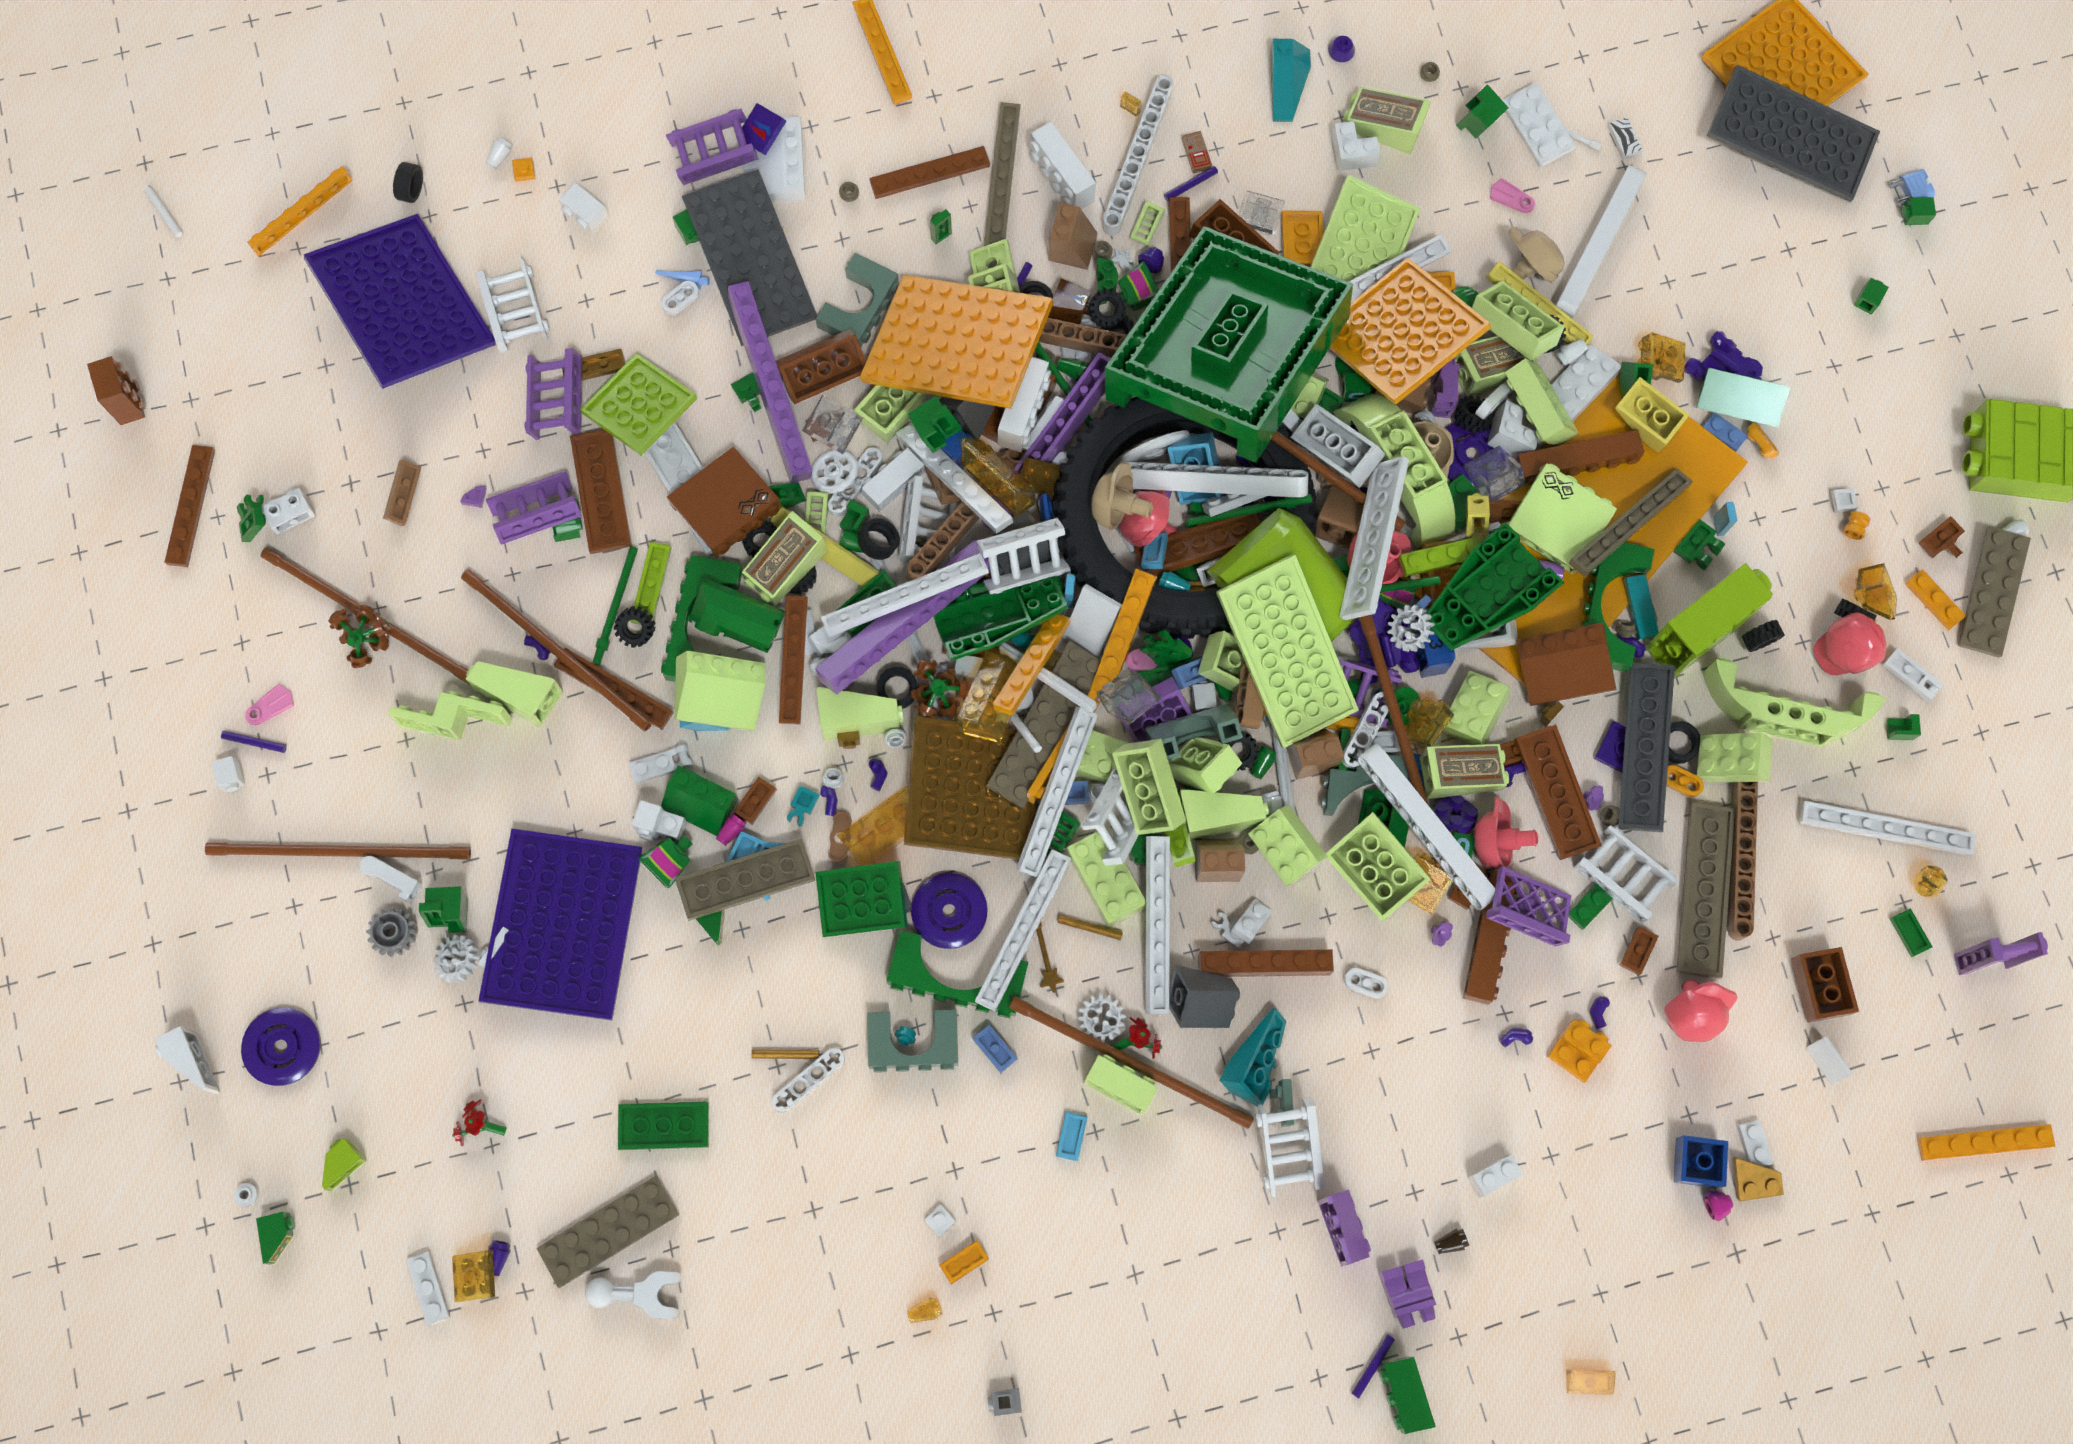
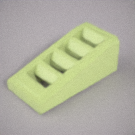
M1146 201L1130 239L1148 246L1165 209ZM1147 211L1152 212V213L1156 214L1157 217L1155 218V217L1150 216V215H1148V214H1146V213H1147ZM1147 218L1153 221L1154 224L1147 223L1143 219ZM1144 225L1150 228L1151 230L1149 232L1147 230L1140 228V226ZM1137 232L1147 235V239L1136 235Z
M807 491L805 522L809 525L810 523L821 524V528L815 529L825 535L830 494ZM813 499L823 500V504L813 503ZM812 507L822 508V512L812 511ZM811 515L822 516V520L811 519Z

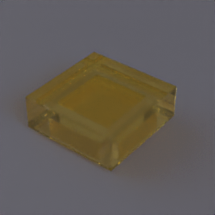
M1124 92L1121 96L1120 107L1137 117L1141 110V101L1128 92Z

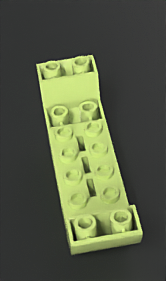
M1367 394L1333 411L1335 416L1348 426L1354 424L1361 435L1375 443L1386 454L1379 463L1400 456L1409 459L1401 500L1416 523V527L1409 533V536L1417 549L1423 550L1452 535L1455 528V509L1447 484L1448 480L1406 412L1402 411L1386 397L1378 394Z
M1726 658L1716 659L1704 670L1706 686L1711 697L1730 719L1739 724L1738 728L1820 747L1828 742L1841 739L1859 728L1880 710L1886 700V697L1879 696V693L1869 691L1850 703L1849 711L1839 712L1834 711L1829 706L1817 707L1812 706V703L1806 701L1794 702L1788 697L1780 696L1777 698L1769 696L1770 694L1766 692L1755 693L1748 691L1744 687L1734 688L1738 664L1732 663L1731 660Z

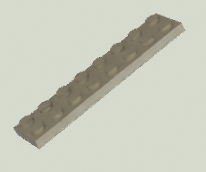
M1069 641L1051 672L1085 695H1088L1101 660ZM1044 683L1022 721L1041 745V751L1035 753L1017 730L985 786L1021 809L1024 808L1029 799L1027 797L1028 790L1069 726L1076 706H1080Z
M1697 802L1690 803L1676 971L1678 973L1717 979L1723 978L1735 808Z

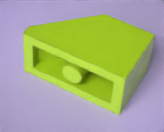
M345 1138L342 1140L338 1139L329 1147L330 1150L325 1155L322 1181L324 1190L332 1191L366 1161L352 1142Z

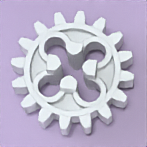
M1405 605L1404 610L1397 609L1398 615H1391L1394 621L1388 622L1392 629L1387 632L1393 635L1390 641L1397 642L1395 647L1403 648V651L1409 652L1411 650L1417 652L1418 647L1425 648L1424 642H1431L1428 636L1434 634L1430 630L1434 623L1429 622L1432 616L1426 614V609H1419V606L1416 605L1412 607ZM1403 620L1404 623L1410 624L1412 629L1420 631V637L1417 633L1411 632L1412 630L1409 627L1402 626L1401 621Z
M454 935L453 939L450 937L446 938V944L440 943L441 950L435 951L438 954V958L433 959V962L438 964L434 967V970L439 972L438 977L443 978L444 981L459 984L460 980L466 981L467 974L473 975L471 969L478 967L475 964V960L480 959V957L475 955L479 948L474 946V941L463 935Z
M1099 994L1097 1000L1094 996H1091V1003L1084 1001L1083 1005L1086 1008L1079 1009V1013L1083 1015L1078 1017V1021L1083 1022L1080 1030L1086 1029L1087 1034L1093 1035L1096 1039L1097 1037L1100 1038L1102 1042H1105L1106 1037L1112 1041L1113 1034L1120 1035L1118 1028H1124L1125 1026L1121 1020L1126 1019V1015L1120 1014L1124 1007H1117L1118 999L1114 1002L1110 1001L1111 995L1103 999V995ZM1106 1004L1110 1009L1106 1012L1105 1019H1115L1116 1025L1111 1026L1108 1021L1104 1020L1101 1026L1102 1031L1096 1032L1094 1027L1097 1026L1099 1018H1089L1087 1013L1093 1011L1096 1016H1100L1102 1013L1101 1006Z

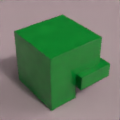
M1487 84L1465 105L1470 112L1456 126L1461 131L1466 127L1477 138L1509 107Z
M937 396L908 413L920 438L932 453L946 446L945 440L963 429L946 404L943 405Z
M462 887L425 888V903H419V913L427 927H448V933L466 932L468 899Z

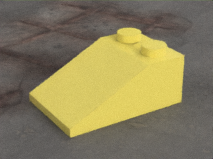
M1641 377L1638 378L1615 407L1631 429L1639 431L1641 441L1657 453L1667 445L1690 415Z

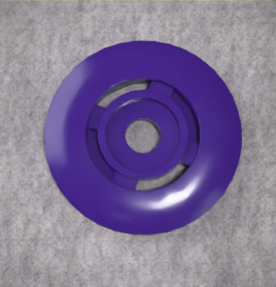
M1453 423L1447 427L1446 430L1452 436L1454 459L1453 463L1449 466L1448 479L1453 482L1460 475L1464 474L1475 488H1480L1493 483L1502 475L1508 462V454L1487 445L1492 425L1485 432L1482 430L1481 433H1478L1477 430L1475 433H1471L1470 429L1467 432L1465 427H1459L1460 423ZM1467 435H1473L1462 439L1460 442H1456L1457 439H1460ZM1475 448L1478 451V457L1475 459L1469 458L1466 450ZM1485 463L1487 464V467L1482 470L1471 471V469H1478Z
M955 873L939 874L928 879L915 893L911 905L912 921L918 934L929 944L943 949H956L971 943L979 936L987 920L988 908L982 890L968 877ZM956 890L955 894L944 893L939 897L935 896L937 893L942 891ZM948 904L953 905L956 908L955 915L946 917L943 914L944 906ZM960 924L963 925L962 928L956 931H942L944 927L955 928Z
M283 1007L268 1010L255 1018L246 1029L241 1043L242 1061L247 1071L256 1080L264 1084L285 1086L295 1083L305 1077L317 1062L321 1048L320 1034L315 1023L306 1014L296 1009ZM279 1025H286L285 1029H284V1028H277V1029H274V1030L270 1031L268 1034H267V1032H266V1031H267L268 1029H270V1028H273V1027H276V1026H279ZM279 1040H284L287 1043V1049L283 1053H277L274 1050V1045ZM292 1059H295V1061L292 1064L286 1067L276 1068V1064H286L290 1062Z

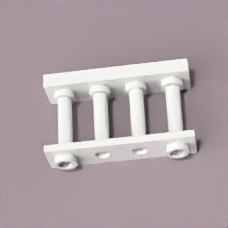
M524 259L520 260L522 270L495 278L487 277L484 270L476 272L495 342L500 353L508 351L506 343H509V340L541 332L544 341L548 340L546 332L550 331L546 319L542 320L530 279L534 275L531 266H526ZM525 278L527 288L496 296V294L492 295L491 289H494V286ZM527 296L531 298L532 306L501 314V312L497 313L496 307H499V304ZM531 314L536 315L538 324L510 332L502 330L501 325H504V322Z
M916 475L908 481L898 559L903 562L910 560L921 549V547H917V544H915L918 535L931 538L936 530L920 527L918 517L922 515L946 521L961 504V502L949 504L948 513L922 507L920 504L922 496L938 499L935 490L925 488L922 485L923 477ZM955 548L943 560L942 566L956 556Z
M1058 518L977 541L980 553L984 558L988 557L991 579L984 580L983 582L990 594L1001 593L1007 589L1052 576H1060L1070 571V567L1064 558L1059 556L1057 538L1065 535V530ZM1049 540L1052 561L1040 564L1037 544ZM1029 546L1032 567L1020 570L1017 549ZM1008 551L1012 573L1000 576L997 555Z
M1117 768L1111 772L1082 825L1083 830L1096 829L1106 844L1107 850L1102 858L1105 866L1124 864L1139 836L1136 833L1130 810L1120 796L1123 787ZM1114 804L1123 817L1121 824L1112 811ZM1106 819L1115 831L1113 839L1104 826Z
M1610 825L1603 831V834L1608 838L1602 846H1600L1591 859L1583 857L1574 868L1594 885L1598 884L1613 898L1612 900L1643 924L1653 915L1649 906L1666 885L1669 888H1673L1679 883V880L1676 879V875L1672 871L1661 867L1628 840L1622 830ZM1616 843L1625 852L1608 873H1603L1597 868V864ZM1633 857L1642 866L1625 887H1620L1615 883L1614 878ZM1650 871L1660 880L1642 901H1637L1632 897V891Z
M1311 1096L1302 1098L1303 1106L1296 1110L1266 1114L1263 1105H1258L1259 1113L1255 1114L1257 1127L1261 1129L1266 1176L1262 1178L1264 1189L1269 1190L1271 1197H1276V1185L1308 1180L1313 1182L1316 1190L1325 1188L1316 1105ZM1298 1118L1305 1120V1127H1302V1130L1269 1135L1268 1123ZM1300 1139L1307 1141L1308 1148H1304V1151L1271 1156L1270 1144ZM1300 1160L1309 1161L1310 1168L1307 1171L1274 1176L1273 1165Z

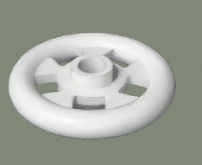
M836 449L823 453L812 466V484L823 493L834 494L844 491L852 485L857 477V460L850 452ZM832 458L834 459V462H831L828 465H826V461ZM843 459L848 461L845 466L840 463ZM824 470L825 476L819 478V471ZM844 472L849 473L845 480L842 479ZM828 480L835 482L834 485H827Z

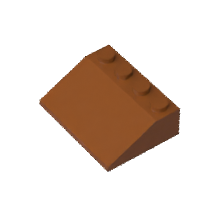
M1603 623L1517 639L1520 663L1530 706L1616 690L1607 633Z

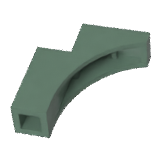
M1388 755L1408 779V772L1403 757ZM1361 765L1350 769L1354 771L1330 769L1328 775H1324L1323 787L1326 788V796L1322 795L1321 808L1324 809V815L1333 816L1338 805L1345 797L1363 786L1374 783Z

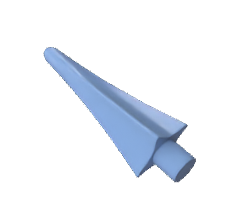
M656 270L655 272L657 275L680 282H694L700 290L701 285L709 286L710 278L703 277L702 271Z

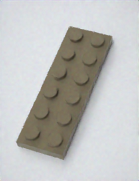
M1991 526L1986 529L1965 614L1966 617L1964 618L1958 643L1959 647L1998 658L2002 657L2031 540L2030 537Z
M801 838L677 877L675 881L687 919L690 921L815 881V876Z
M654 1176L536 1249L557 1287L562 1288L678 1217L679 1214L658 1176Z

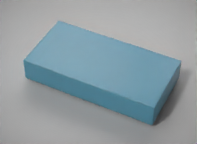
M1733 501L1726 502L1713 516L1717 536H1724L1738 521Z
M1167 532L1160 533L1150 544L1144 546L1141 561L1142 569H1163L1168 542Z
M1067 574L1065 600L1068 608H1071L1073 605L1075 576L1073 574Z
M1070 1112L1065 1113L1056 1157L1078 1162L1087 1116Z

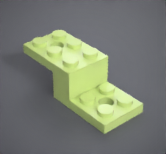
M1007 239L969 252L973 275L968 276L970 285L1020 293L1010 244ZM997 261L995 267L988 268L990 262Z
M448 691V693L440 692L433 716L432 713L420 710L419 713L413 712L411 708L399 705L398 708L390 707L388 713L399 726L460 741L468 716L510 726L512 720L507 710L499 702L490 701V703L481 702L482 699L475 696L464 698L461 697V694L453 691Z

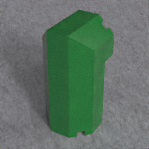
M705 578L701 584L688 621L690 623L694 621V627L697 630L712 636L724 633L723 637L732 638L768 653L773 645L771 641L777 636L785 611Z

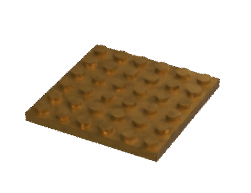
M922 716L914 717L904 845L1020 859L1035 819L1036 802L1033 804L1027 801L1024 808L1021 809L985 786L1017 730Z

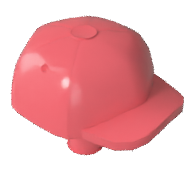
M1141 489L1140 492H1135L1134 494L1138 495L1139 499L1153 503L1152 513L1148 518L1135 513L1133 515L1125 514L1119 524L1122 537L1136 547L1150 544L1160 533L1167 532L1170 535L1177 532L1176 526L1167 523L1170 501L1169 497L1166 496L1165 490Z
M1393 531L1382 584L1393 583L1400 576L1404 575L1398 557L1401 554L1412 552L1410 540L1404 533ZM1358 533L1352 539V542L1349 547L1347 555V564L1349 568L1351 566Z
M1858 612L1851 613L1829 626L1827 632L1815 643L1814 654L1821 668L1830 675L1857 674L1873 668L1885 659L1886 637L1883 629L1873 619Z
M1495 797L1494 811L1482 816L1475 826V850L1482 865L1485 867H1494L1496 870L1502 866L1509 868L1513 860V850H1520L1521 846L1536 847L1538 844V833L1535 829L1520 831L1519 828H1512L1509 806L1499 797Z
M1688 980L1681 986L1684 992L1680 993L1664 1007L1668 1025L1679 1038L1689 1042H1707L1715 1038L1727 1027L1729 1023V1010L1735 1004L1738 997L1736 992L1717 983L1707 982L1699 985V982L1696 980Z

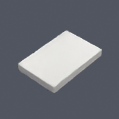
M1086 584L1082 588L1070 617V625L1062 638L1073 642L1099 658L1117 620L1122 604Z

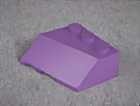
M1173 676L1116 706L1119 716L1134 743L1148 741L1145 731L1146 727L1193 714Z
M1346 1190L1317 1201L1341 1267L1370 1257L1369 1252H1371L1368 1240L1364 1239L1362 1233L1363 1226L1360 1218L1357 1216L1350 1191Z

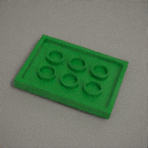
M900 861L815 872L823 937L908 927Z

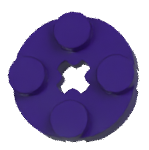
M1459 795L1438 801L1434 813L1449 832L1452 829L1458 830V833H1467L1475 827L1479 811L1473 804L1464 800L1463 796Z

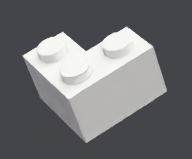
M1354 121L1334 123L1331 138L1337 170L1376 167L1381 155L1378 138L1357 139Z
M1506 400L1494 414L1487 445L1515 458L1518 454L1534 451L1538 436L1534 430L1521 425L1525 408Z

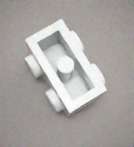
M300 488L289 490L284 496L278 499H271L261 506L269 526L276 535L315 517L306 496Z

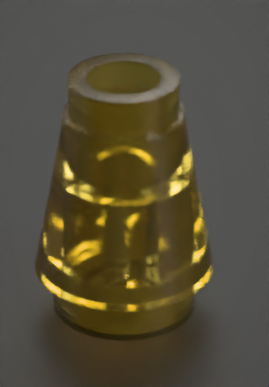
M929 1297L907 1310V1315L912 1324L936 1320L938 1316L943 1315L938 1298L932 1299Z

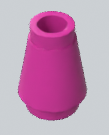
M732 813L730 817L727 816L716 839L727 846L741 831L745 830L744 826L747 823Z

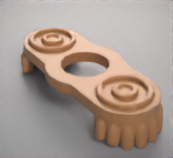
M845 811L837 812L834 815L833 831L830 834L831 846L828 855L831 861L841 863L846 859L848 845L851 842L850 830L852 819L849 813ZM839 832L845 833L847 836L843 844H837L834 840L835 835Z

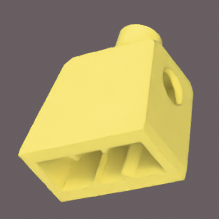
M1480 493L1467 496L1466 539L1478 537L1481 543L1488 537L1490 518L1488 496H1483ZM1475 520L1481 522L1480 527H1474Z

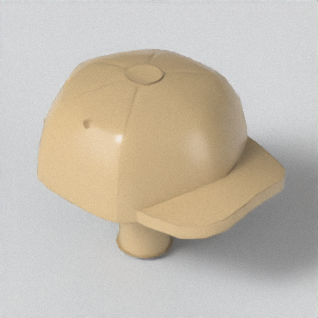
M1512 227L1509 230L1510 237L1524 255L1517 262L1518 266L1512 271L1523 280L1526 277L1531 278L1538 272L1548 282L1556 281L1559 276L1558 274L1562 272L1565 265L1564 257L1557 244L1541 231H1530L1523 235L1517 227Z
M1429 421L1413 423L1442 472L1448 478L1449 466L1453 463L1454 459L1453 439L1450 432L1440 425Z
M1126 462L1119 464L1114 471L1103 475L1098 481L1092 496L1093 518L1097 523L1110 530L1115 529L1121 523L1125 514L1133 515L1135 513L1148 518L1153 510L1152 502L1139 499L1138 495L1133 494V473L1131 472V465Z

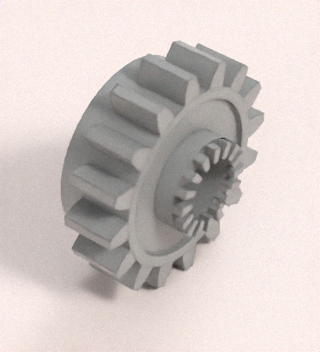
M391 907L390 912L382 909V914H374L375 919L373 922L369 921L368 924L371 927L369 930H366V933L371 936L367 941L374 943L371 948L375 951L379 950V954L383 956L387 952L390 957H393L394 952L402 955L403 948L409 951L408 943H415V940L411 937L417 934V931L412 929L416 926L414 921H410L412 916L409 914L405 915V911L402 909L396 912V909ZM396 928L395 934L391 937H388V931H390V929Z

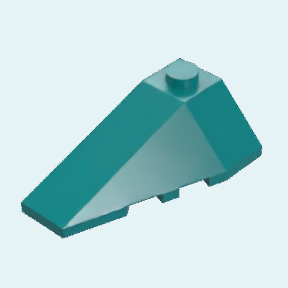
M1273 39L1270 51L1273 122H1293L1311 68L1310 49L1294 39Z
M1272 1008L1228 1061L1219 1079L1230 1093L1257 1107L1264 1104L1271 1090L1272 1081L1269 1080L1271 1070L1276 1068L1277 1064L1274 1057L1276 1049L1281 1047L1286 1020L1277 1009Z

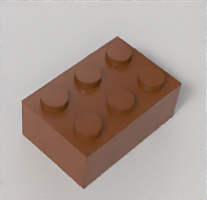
M110 356L87 364L97 401L120 425L145 418L143 412L146 409L145 404L138 395V391H140L139 384L136 379H132L129 371L124 370L121 362H117Z
M1842 947L1799 954L1791 958L1807 1023L1850 1016L1859 1012Z

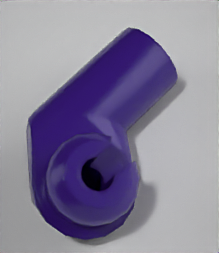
M525 636L524 645L536 648L538 652L537 657L540 660H547L551 652L532 636Z
M1617 636L1623 642L1636 647L1634 657L1642 658L1644 656L1646 647L1635 637L1625 638Z
M873 758L869 761V768L875 778L870 787L880 791L888 772L881 760Z
M1523 762L1504 767V771H1507L1509 775V783L1506 787H1510L1513 784L1514 775L1525 772Z
M822 786L820 795L827 797L825 815L834 816L838 802L835 789Z
M1605 996L1597 997L1589 1010L1597 1030L1607 1026L1603 1013L1609 1007L1610 1001Z
M1512 1028L1499 1038V1042L1505 1048L1515 1040L1529 1045L1533 1042L1532 1032L1528 1029Z

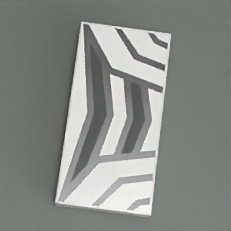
M1628 117L1609 122L1608 128L1623 160L1642 153L1643 149Z

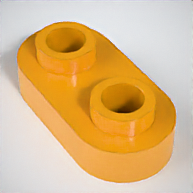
M1756 422L1747 427L1749 430L1747 432L1748 437L1760 445L1759 451L1766 459L1768 457L1774 459L1780 454L1776 446Z
M1676 765L1668 766L1666 787L1690 798L1698 796L1703 791L1704 783L1697 775ZM1669 774L1673 775L1674 781L1668 778ZM1688 784L1693 785L1694 790H1690Z

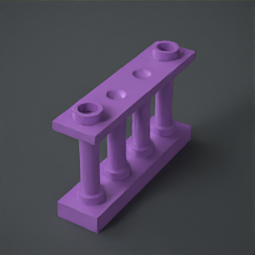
M742 109L731 110L727 114L683 129H676L666 134V138L671 146H677L682 167L676 169V173L683 185L759 159L752 143H746L741 123H744L747 118ZM733 126L739 147L728 151L722 130ZM714 133L720 154L709 158L703 137ZM696 140L701 160L690 164L684 143Z
M573 348L565 349L563 360L541 363L532 355H527V364L525 366L527 373L526 421L524 424L526 433L535 440L540 439V429L564 426L573 434L581 433L582 356ZM565 368L563 379L541 382V372ZM564 387L563 398L540 402L541 391ZM564 406L562 418L540 421V410Z
M566 471L486 499L493 517L497 515L500 522L493 524V528L501 545L582 516L574 496L568 497L566 491L573 489ZM558 494L560 501L548 505L546 498ZM538 501L540 508L528 512L526 505ZM518 508L520 515L508 519L506 512Z
M1337 655L1339 663L1344 665L1343 673L1347 682L1352 668L1364 672L1355 699L1359 711L1349 715L1360 719L1366 709L1363 702L1372 675L1378 676L1376 668ZM1387 668L1391 683L1393 684V681L1401 683L1402 677L1398 675L1399 672ZM1383 698L1378 699L1379 705L1374 711H1378L1380 706L1385 705ZM1368 715L1366 721L1376 724V718L1373 715ZM1387 716L1381 724V726L1386 727L1388 721Z
M2042 932L2035 933L2008 945H2002L1999 938H1994L1954 954L1959 975L1969 974L2003 961L2005 969H2009L2047 955L2048 943L2043 937Z

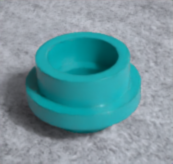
M901 1026L894 1034L897 1041L905 1046L914 1044L916 1041V1032L906 1026Z

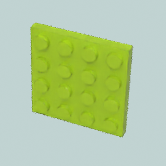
M636 353L580 411L584 416L642 456L698 398L694 392Z

